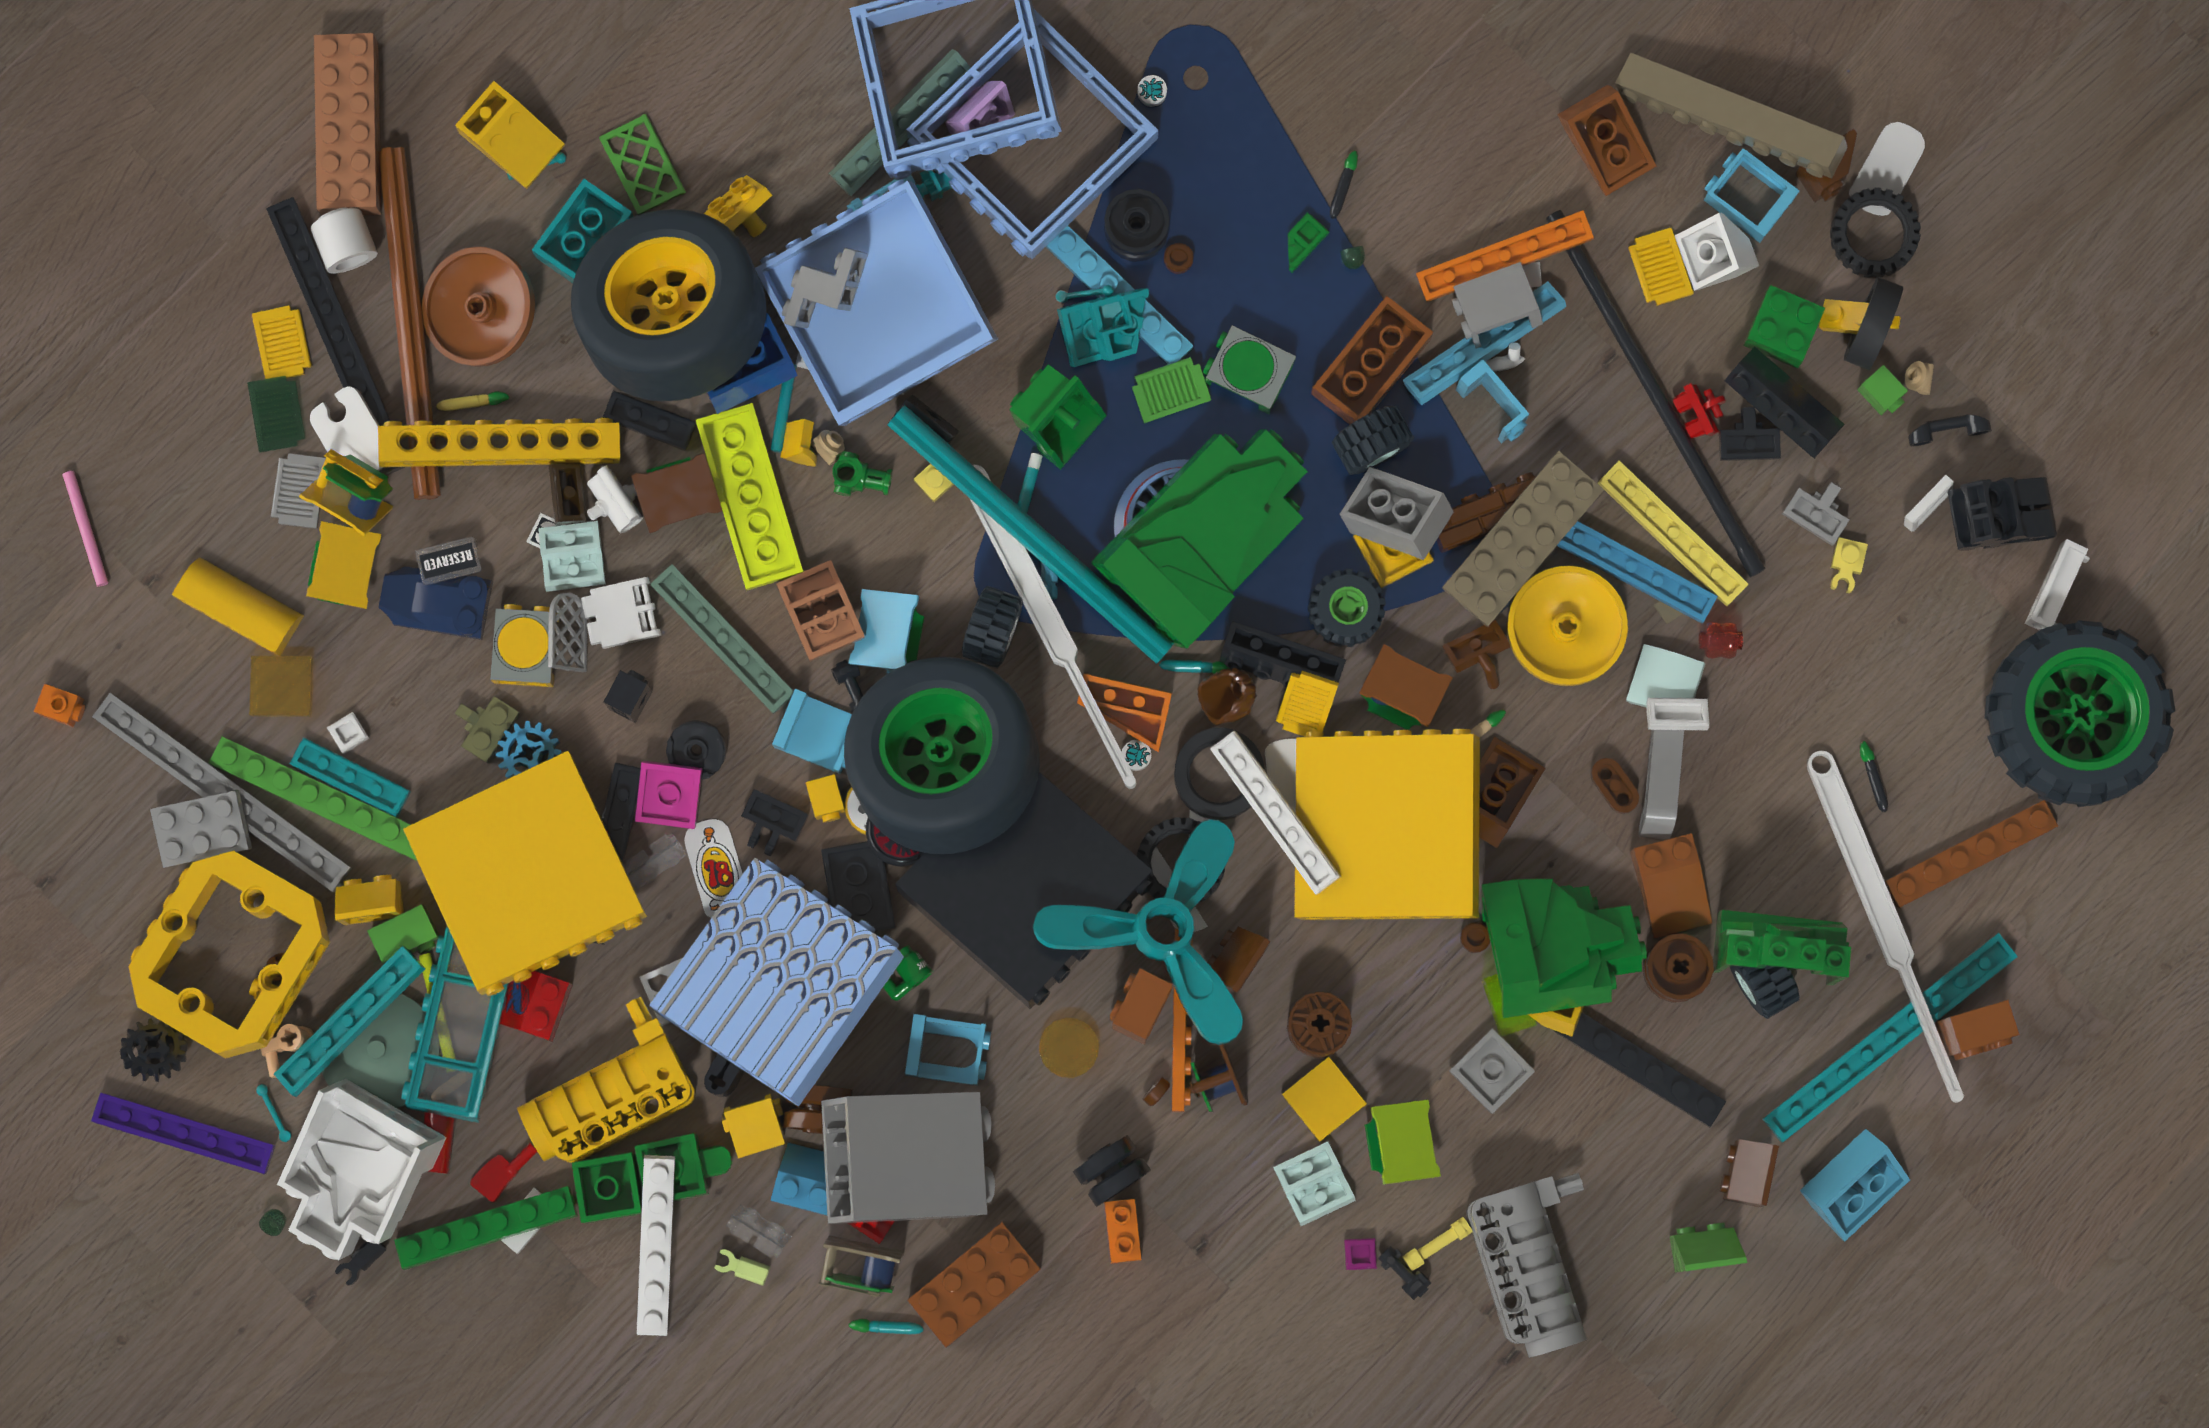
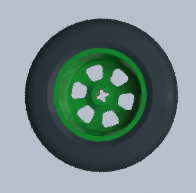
M934 657L922 659L903 665L885 675L859 701L850 718L844 742V760L847 776L858 801L870 821L894 842L906 848L929 854L965 852L980 847L1000 836L1024 812L1035 791L1039 775L1040 753L1037 737L1018 694L1009 683L991 669L979 663L960 658ZM946 724L943 735L932 737L927 731L931 727ZM962 726H968L976 734V738L966 744L958 743L955 736ZM913 739H917L924 744L920 755H904V751ZM979 755L981 759L971 773L960 766L964 756ZM919 767H925L929 771V776L922 785H916L908 777L910 771ZM953 774L958 781L950 786L938 788L939 779L944 775Z

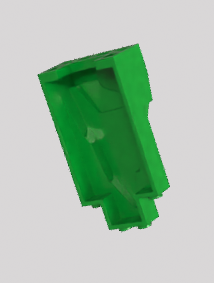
M1259 429L1239 451L1236 450L1238 444L1227 434L1224 436L1214 434L1091 562L1112 584L1119 585L1156 622L1154 626L1174 646L1187 649L1235 597L1233 592L1304 519L1298 513L1300 507L1291 498L1287 497L1284 499L1283 497L1308 471L1302 466L1304 464L1303 459L1292 450L1288 452L1281 445L1284 442L1283 439L1272 429L1269 432L1265 429Z

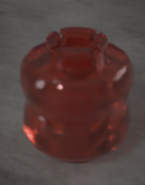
M1708 622L1705 626V631H1699V650L1704 649L1707 658L1723 657L1732 659L1736 657L1737 649L1742 650L1743 632H1737V626L1733 622L1722 624Z

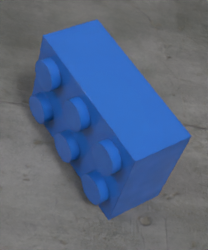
M766 313L764 331L760 342L748 362L728 381L706 392L717 414L798 376L793 362L768 313Z

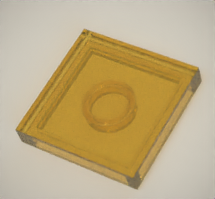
M251 656L249 715L251 717H311L313 658L311 656Z

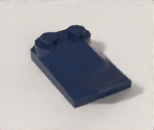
M404 566L399 570L384 575L379 609L390 618L394 626L482 640L493 581L477 576L451 573L425 579L422 569Z

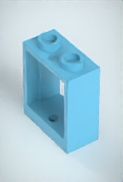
M1743 148L1738 155L1732 152L1722 165L1726 170L1719 178L1714 175L1704 189L1708 193L1704 201L1719 213H1723L1735 225L1760 243L1796 198L1799 190ZM1740 165L1781 195L1758 226L1717 196Z

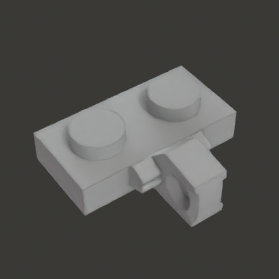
M1832 482L1828 485L1823 495L1816 491L1811 496L1799 488L1782 513V515L1831 546L1835 544L1849 522L1848 518L1836 511L1839 505L1833 501L1841 488Z

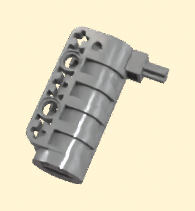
M1579 1173L1553 1180L1551 1176L1471 1202L1466 1211L1504 1335L1512 1343H1524L1529 1358L1587 1340L1545 1207L1560 1203L1559 1198L1584 1190ZM1481 1207L1489 1210V1214L1485 1215V1219L1483 1216H1477L1476 1211L1480 1210ZM1490 1223L1494 1224V1227L1481 1231V1226ZM1489 1233L1494 1234L1498 1238V1247L1495 1250L1488 1248L1485 1239ZM1503 1253L1504 1257L1490 1260V1256ZM1499 1265L1501 1267L1506 1266L1507 1272L1503 1276H1497L1495 1273ZM1508 1282H1512L1513 1286L1511 1287H1504L1502 1289L1499 1288V1285L1505 1284ZM1508 1292H1512L1517 1298V1304L1513 1309L1508 1308L1504 1303L1505 1295ZM1522 1312V1316H1516V1318L1509 1319L1508 1314H1516ZM1518 1324L1525 1325L1526 1331L1522 1332V1336L1521 1334L1515 1335L1514 1329L1518 1327Z

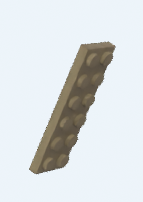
M1557 451L1447 580L1442 589L1485 626H1489L1604 489L1560 451Z

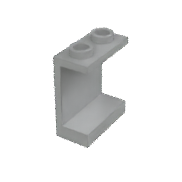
M1521 262L1453 286L1456 298L1451 299L1457 316L1463 314L1465 320L1461 322L1466 340L1472 338L1475 348L1481 347L1478 334L1524 317H1528L1532 328L1543 324L1540 309Z

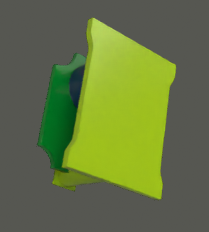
M1429 1100L1371 1107L1373 1118L1364 1126L1371 1170L1377 1171L1382 1175L1383 1185L1441 1177L1440 1168L1435 1160L1428 1117L1430 1109Z

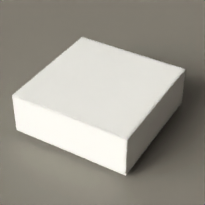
M353 712L327 727L343 754L369 739Z

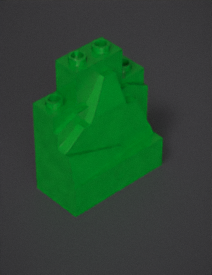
M1515 879L1481 884L1482 922L1487 925L1502 994L1503 1018L1612 1002V990L1617 989L1615 975L1642 972V959H1647L1645 942L1638 939L1637 934H1641L1640 921L1638 916L1633 917L1631 905L1599 910L1597 897H1591L1589 886L1573 888L1571 885L1559 887L1553 882V879Z
M1721 910L1717 913L1713 973H1719L1731 965L1761 969L1766 966L1811 970V974L1826 975V985H1834L1849 977L1851 947H1849V942H1846L1848 928L1842 922Z

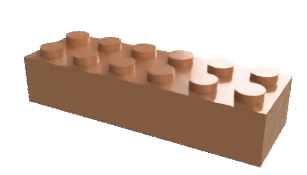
M373 33L314 35L317 210L321 216L332 210L345 207L358 208L362 211L363 215H381V173L378 151H380L378 41Z

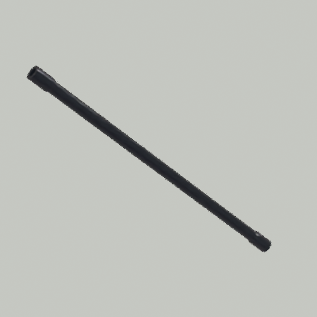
M1558 210L1549 215L1546 220L1550 223L1564 218L1565 215L1562 210ZM1578 245L1566 250L1735 547L1737 556L1749 577L1751 578L1761 573L1766 568L1754 547L1748 542L1582 248Z

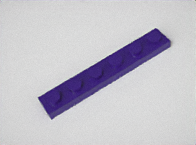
M100 1093L91 1122L262 1174H267L276 1146L104 1093Z

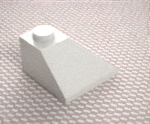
M1718 213L1675 235L1694 291L1736 278L1759 266L1750 239L1723 213Z

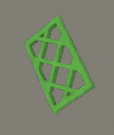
M643 114L641 117L599 137L638 215L686 193L647 114ZM643 123L645 124L650 133L648 141L632 136L635 127ZM615 137L625 139L620 155L613 153L608 143L609 140ZM630 141L646 146L641 161L625 157ZM651 148L659 151L664 161L662 168L646 163ZM623 161L639 166L634 182L626 179L621 169ZM644 168L660 173L655 188L639 184ZM664 175L672 177L677 189L669 193L660 190ZM637 189L653 193L649 203L643 206L639 205L635 197Z

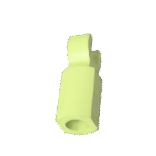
M726 1249L720 1251L721 1254L728 1256L729 1264L725 1267L715 1265L714 1268L722 1273L734 1271L736 1277L764 1286L770 1270L769 1265L741 1256L740 1260L736 1259L735 1255Z

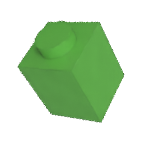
M1884 365L1857 389L1881 416L1887 410L1893 414L1905 403L1902 397L1908 391Z

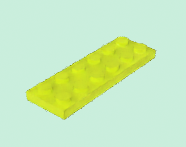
M753 403L697 419L696 424L746 590L781 581L802 573L801 562Z

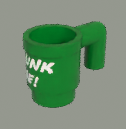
M910 945L900 950L904 958L895 969L904 981L897 986L889 978L883 986L884 990L895 1001L900 1000L934 972Z

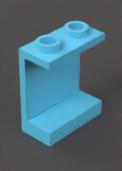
M1481 360L1460 378L1456 391L1462 398H1465L1482 384L1512 419L1511 422L1502 428L1498 440L1501 444L1507 439L1512 442L1525 431L1524 428L1527 426L1525 422L1529 413L1488 364Z
M795 689L772 745L776 749L841 774L843 768H845L844 742L846 730L852 714L808 697L805 692Z

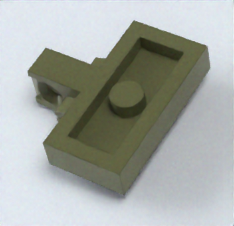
M495 696L486 709L479 706L475 712L461 703L455 714L468 722L464 729L470 732L461 747L488 764L499 747L498 741H503L505 738L504 731L511 729L520 712Z

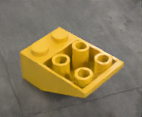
M495 81L489 85L455 125L462 137L526 189L565 146L555 134Z

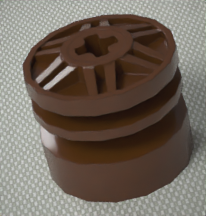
M1315 992L1305 995L1296 1002L1288 1016L1286 1029L1289 1040L1297 1051L1308 1057L1324 1058L1333 1055L1345 1045L1351 1034L1352 1018L1348 1007L1340 998L1331 993ZM1317 1016H1322V1021L1328 1022V1026L1323 1028V1032H1318L1317 1027H1312V1023L1317 1020Z

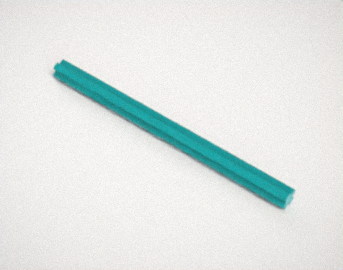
M904 405L890 420L887 426L1157 664L1170 650L1173 643L909 408Z

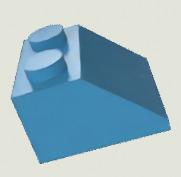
M788 1143L778 1170L770 1201L827 1216L824 1152Z

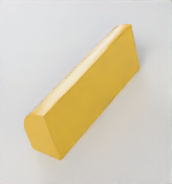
M202 558L196 559L188 567L172 593L176 599L279 657L304 617L299 612Z

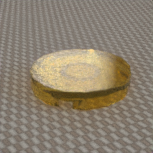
M1063 1018L1054 1021L1044 1030L1040 1038L1039 1054L1043 1064L1051 1073L1061 1078H1075L1085 1074L1094 1066L1098 1057L1099 1042L1095 1032L1087 1023L1077 1018Z

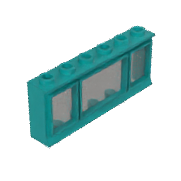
M446 927L444 936L439 935L436 953H440L438 964H432L429 982H433L431 994L426 993L423 1000L422 1011L426 1012L424 1023H418L415 1040L420 1042L417 1052L411 1053L408 1069L413 1070L410 1082L405 1081L401 1098L406 1100L407 1109L479 1123V1110L482 1098L485 1097L487 1075L489 1068L491 1069L493 1049L495 1040L498 1039L500 1032L499 1023L502 1010L506 1006V992L509 983L503 985L504 990L495 995H481L472 981L449 928Z

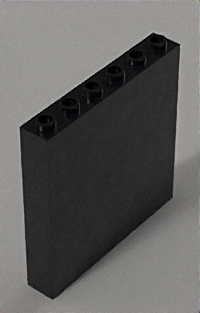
M1039 772L1035 791L1029 804L1017 821L1004 833L980 847L954 854L924 853L896 882V888L899 894L1031 1009L1035 1004L1041 1005L1050 995L1049 989L1056 982L1059 984L1063 982L1070 974L1071 969L1069 968L1076 960L1081 962L1091 951V949H1053L1044 946L1037 940L1033 930L1037 913L1044 907L1051 905L1091 906L1128 913L1133 906L1131 902L1138 895H1145L1152 887L1153 871Z

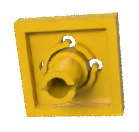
M746 175L736 179L730 185V190L725 195L714 199L708 205V210L704 214L723 223L731 231H734L742 224L752 237H756L765 230L767 225L759 218L755 211L772 194L765 186Z

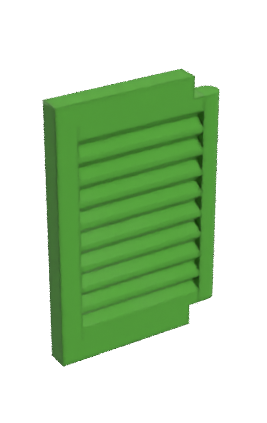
M1191 357L1134 376L1137 385L1131 386L1143 423L1211 401L1200 364L1193 365Z

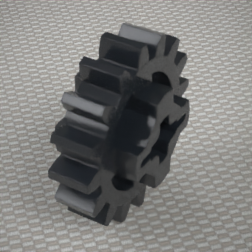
M152 1018L148 1019V1025L146 1026L137 1022L136 1031L127 1029V1038L121 1039L122 1048L120 1049L121 1059H123L124 1068H131L133 1077L141 1073L143 1081H147L149 1076H154V1080L159 1082L160 1075L164 1074L169 1079L171 1078L170 1070L173 1069L178 1072L181 1070L180 1062H186L187 1042L184 1041L183 1033L176 1032V1029L171 1026L166 1027L162 1021L154 1024ZM170 1043L174 1046L173 1053L170 1052ZM135 1047L138 1051L137 1057L133 1053Z

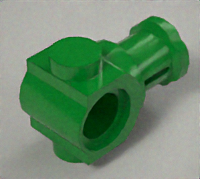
M843 451L832 469L835 480L834 493L842 496H851V493L855 491L863 492L867 488L882 491L883 495H888L893 469L883 471L869 468L868 463L859 461L858 454ZM849 467L855 471V474L850 480H842L838 477L839 471Z

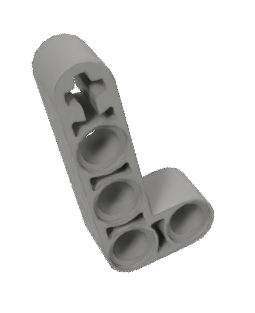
M1651 730L1645 803L1640 817L1639 837L1667 840L1672 835L1678 808L1684 730Z

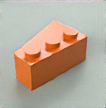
M1084 673L1083 678L1104 719L1159 752L1173 693ZM1079 696L1077 703L1085 708Z

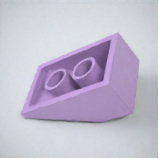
M987 81L982 87L978 86L968 96V101L961 108L958 106L953 109L948 115L945 123L949 133L954 135L1011 119L1015 112L1006 84L1003 81Z

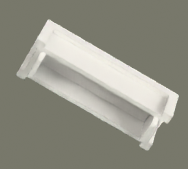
M2068 539L2060 544L2024 624L2037 630L2058 624L2055 621L2082 562L2087 563L2090 559L2088 556H2085L2088 548Z

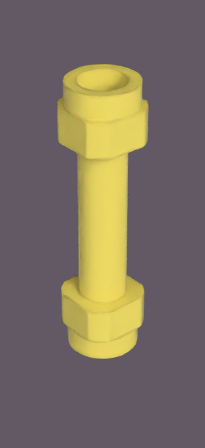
M1462 1217L1452 1223L1449 1230L1418 1250L1414 1248L1403 1255L1402 1258L1409 1269L1414 1271L1425 1264V1259L1457 1238L1462 1240L1473 1231L1465 1218Z

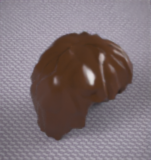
M1236 668L1223 669L1213 675H1209L1198 684L1197 688L1198 701L1201 703V708L1205 711L1208 719L1215 725L1235 722L1250 714L1257 697L1255 693L1256 686L1253 684L1249 674Z

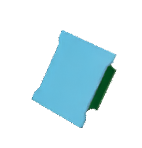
M862 589V607L859 624L865 638L855 642L848 664L884 668L887 670L886 673H890L911 661H917L925 617L916 610L919 596Z

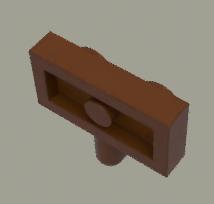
M1496 619L1489 626L1483 625L1442 645L1443 651L1456 673L1480 663L1484 670L1488 687L1490 689L1499 687L1500 683L1496 668L1490 657L1510 648V644Z

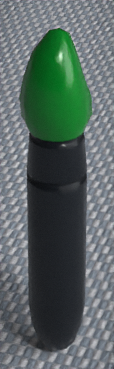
M1355 150L1345 160L1344 170L1330 207V217L1332 219H1335L1342 210L1353 173L1357 168L1358 153Z
M1863 741L1860 745V756L1865 763L1876 804L1882 812H1887L1888 800L1879 770L1877 769L1878 767L1874 761V752L1868 743Z

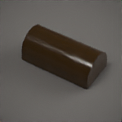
M580 463L550 464L548 467L555 525L584 523L586 521Z

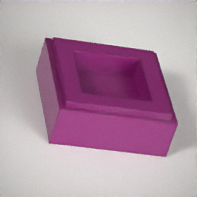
M1375 1238L1344 1240L1346 1270L1377 1269Z

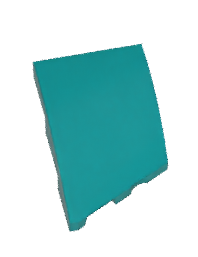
M1148 288L1118 293L1057 309L1070 366L1077 367L1101 359L1112 361L1136 354L1139 344L1138 334L1144 320L1142 315L1145 301L1149 296Z

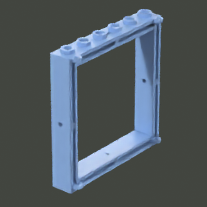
M877 0L849 8L883 165L890 178L901 180L910 176L912 172L934 170L941 164L963 162L969 157L978 154L989 155L995 153L997 149L1007 146L1018 147L1025 144L1026 141L1036 138H1054L1059 135V132H1062L1032 0H1014L1040 111L903 149H898L872 29L975 0ZM904 1V3L898 4L887 8V6Z
M1035 9L1034 13L1042 45L1134 135L1033 232L1027 229L960 162L941 164L937 169H934L938 174L944 172L951 179L949 181L950 186L959 195L964 192L971 199L969 204L980 215L985 213L992 220L990 224L994 230L1001 236L1006 234L1013 241L1011 243L1012 247L1021 256L1026 255L1031 259L1039 254L1158 139V129ZM1019 22L906 129L909 146L936 140L932 133L947 120L950 112L966 102L968 96L975 88L982 86L1024 46Z

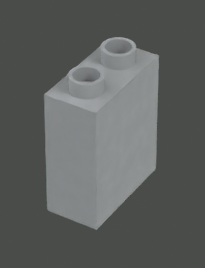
M980 1092L847 1096L821 1101L828 1224L960 1218L987 1214V1203L992 1201L995 1193V1179L991 1169L987 1166L984 1167L983 1142H986L991 1134V1116L985 1106H981Z

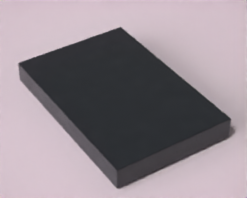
M868 841L821 849L830 906L833 908L837 904L842 906L852 914L850 917L857 923L860 920H864L875 928V932L895 929L885 862L873 853Z

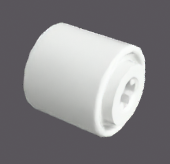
M345 207L332 210L318 218L311 226L312 234L326 270L329 273L336 274L353 270L372 261L378 254L362 211L358 208Z

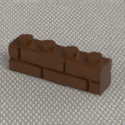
M1533 472L1517 477V483L1506 487L1505 483L1497 484L1488 489L1489 494L1478 497L1477 493L1462 498L1460 500L1462 504L1452 508L1454 513L1436 540L1441 553L1485 537L1536 476L1533 475Z

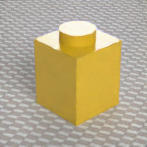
M835 774L806 782L816 820L822 819L823 823L840 819V813H844L845 808Z

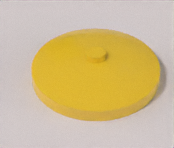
M1576 566L1553 567L1530 578L1516 594L1507 618L1508 640L1519 663L1536 678L1558 686L1582 685L1602 676L1619 658L1626 643L1628 632L1625 606L1614 587L1597 573Z

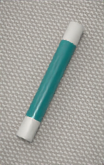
M1031 453L1017 504L1026 513L1029 509L1043 457L1036 453Z

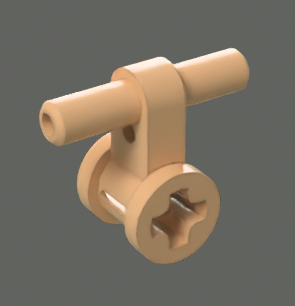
M286 1024L279 1029L277 1037H272L267 1047L261 1048L262 1056L266 1057L271 1078H276L274 1073L280 1068L277 1053L284 1051L296 1052L314 1034L310 1028Z

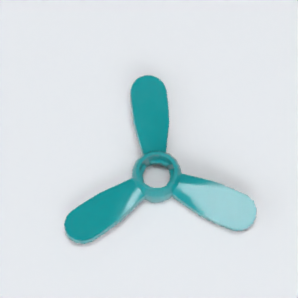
M1217 820L1203 821L1193 830L1175 863L1164 898H1157L1148 902L1137 914L1075 905H1051L1044 907L1037 913L1033 924L1034 934L1037 940L1046 947L1053 949L1089 950L1135 944L1138 950L1147 958L1164 961L1183 1007L1200 1035L1208 1042L1218 1045L1229 1043L1237 1037L1242 1029L1243 1018L1241 1010L1219 975L1190 945L1194 934V921L1190 912L1215 884L1234 850L1235 841L1233 834L1224 823ZM1154 916L1169 918L1176 924L1179 930L1178 936L1180 941L1176 940L1172 944L1156 942L1147 931L1146 919L1150 920Z

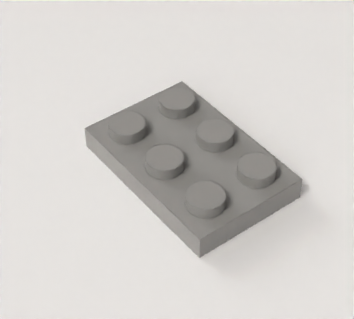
M239 790L150 809L163 868L202 860L233 850L239 852L252 849Z

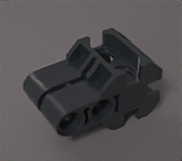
M2008 477L1998 481H1991V479L1979 480L1960 486L1961 488L1947 491L1957 548L1960 551L1973 550L1978 547H1984V549L1995 548L2013 543L2041 541L2057 537L2053 510H2034L2051 505L2046 477L2027 479Z

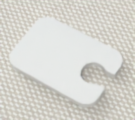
M345 387L335 393L338 401L346 408L345 418L340 422H335L331 419L330 410L324 402L312 410L310 414L311 425L327 452L332 449L342 456L351 454L378 471L383 468L379 467L378 457L379 424L358 389Z

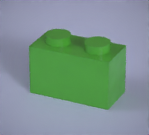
M422 904L367 930L383 964L402 946L408 948L411 953L419 951L420 954L428 952L436 947L435 942L438 941L439 933L427 908Z

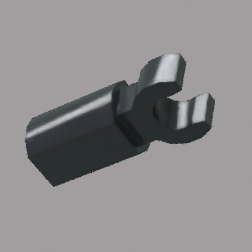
M366 1241L350 1256L352 1260L349 1263L340 1264L336 1268L335 1273L339 1275L344 1269H349L352 1275L346 1284L348 1286L353 1285L359 1278V1272L361 1270L366 1271L387 1249L382 1243L374 1244Z

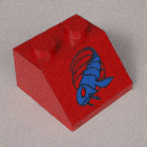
M532 971V976L522 982L515 983L514 980L509 982L506 992V1006L502 1010L499 1024L553 1042L573 985L536 971Z

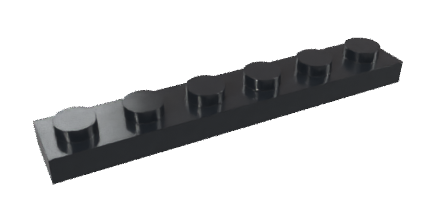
M1584 1013L1580 1015L1573 1037L1555 1031L1556 1034L1709 1128L1713 1125L1726 1103L1719 1096Z

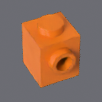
M44 684L34 712L74 728L76 721L80 722L85 711L84 699L78 695Z

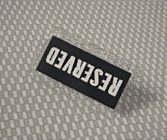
M472 536L416 550L415 554L423 584L430 585L481 572L482 568L477 552L479 548L476 538Z

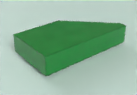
M1308 212L1287 235L1289 271L1291 273L1329 235V231Z

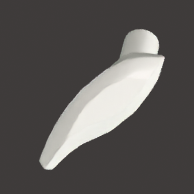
M1511 343L1509 344L1508 355L1495 357L1486 361V363L1493 371H1503L1518 366L1525 358L1520 356V344Z

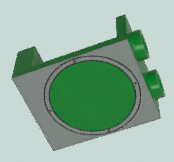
M1232 325L1228 333L1222 332L1216 347L1220 350L1216 358L1210 357L1204 368L1203 373L1207 375L1205 382L1209 386L1213 382L1258 404V410L1270 414L1295 363L1296 356Z

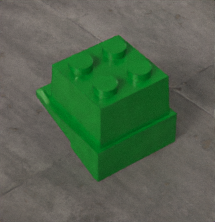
M1047 365L1044 370L1039 369L1030 380L1031 385L1024 393L1021 391L1013 398L1010 404L1012 407L1009 410L1016 426L1036 443L1039 453L1061 470L1107 415L1098 402L1092 398L1078 377L1074 375L1069 380L1053 367Z

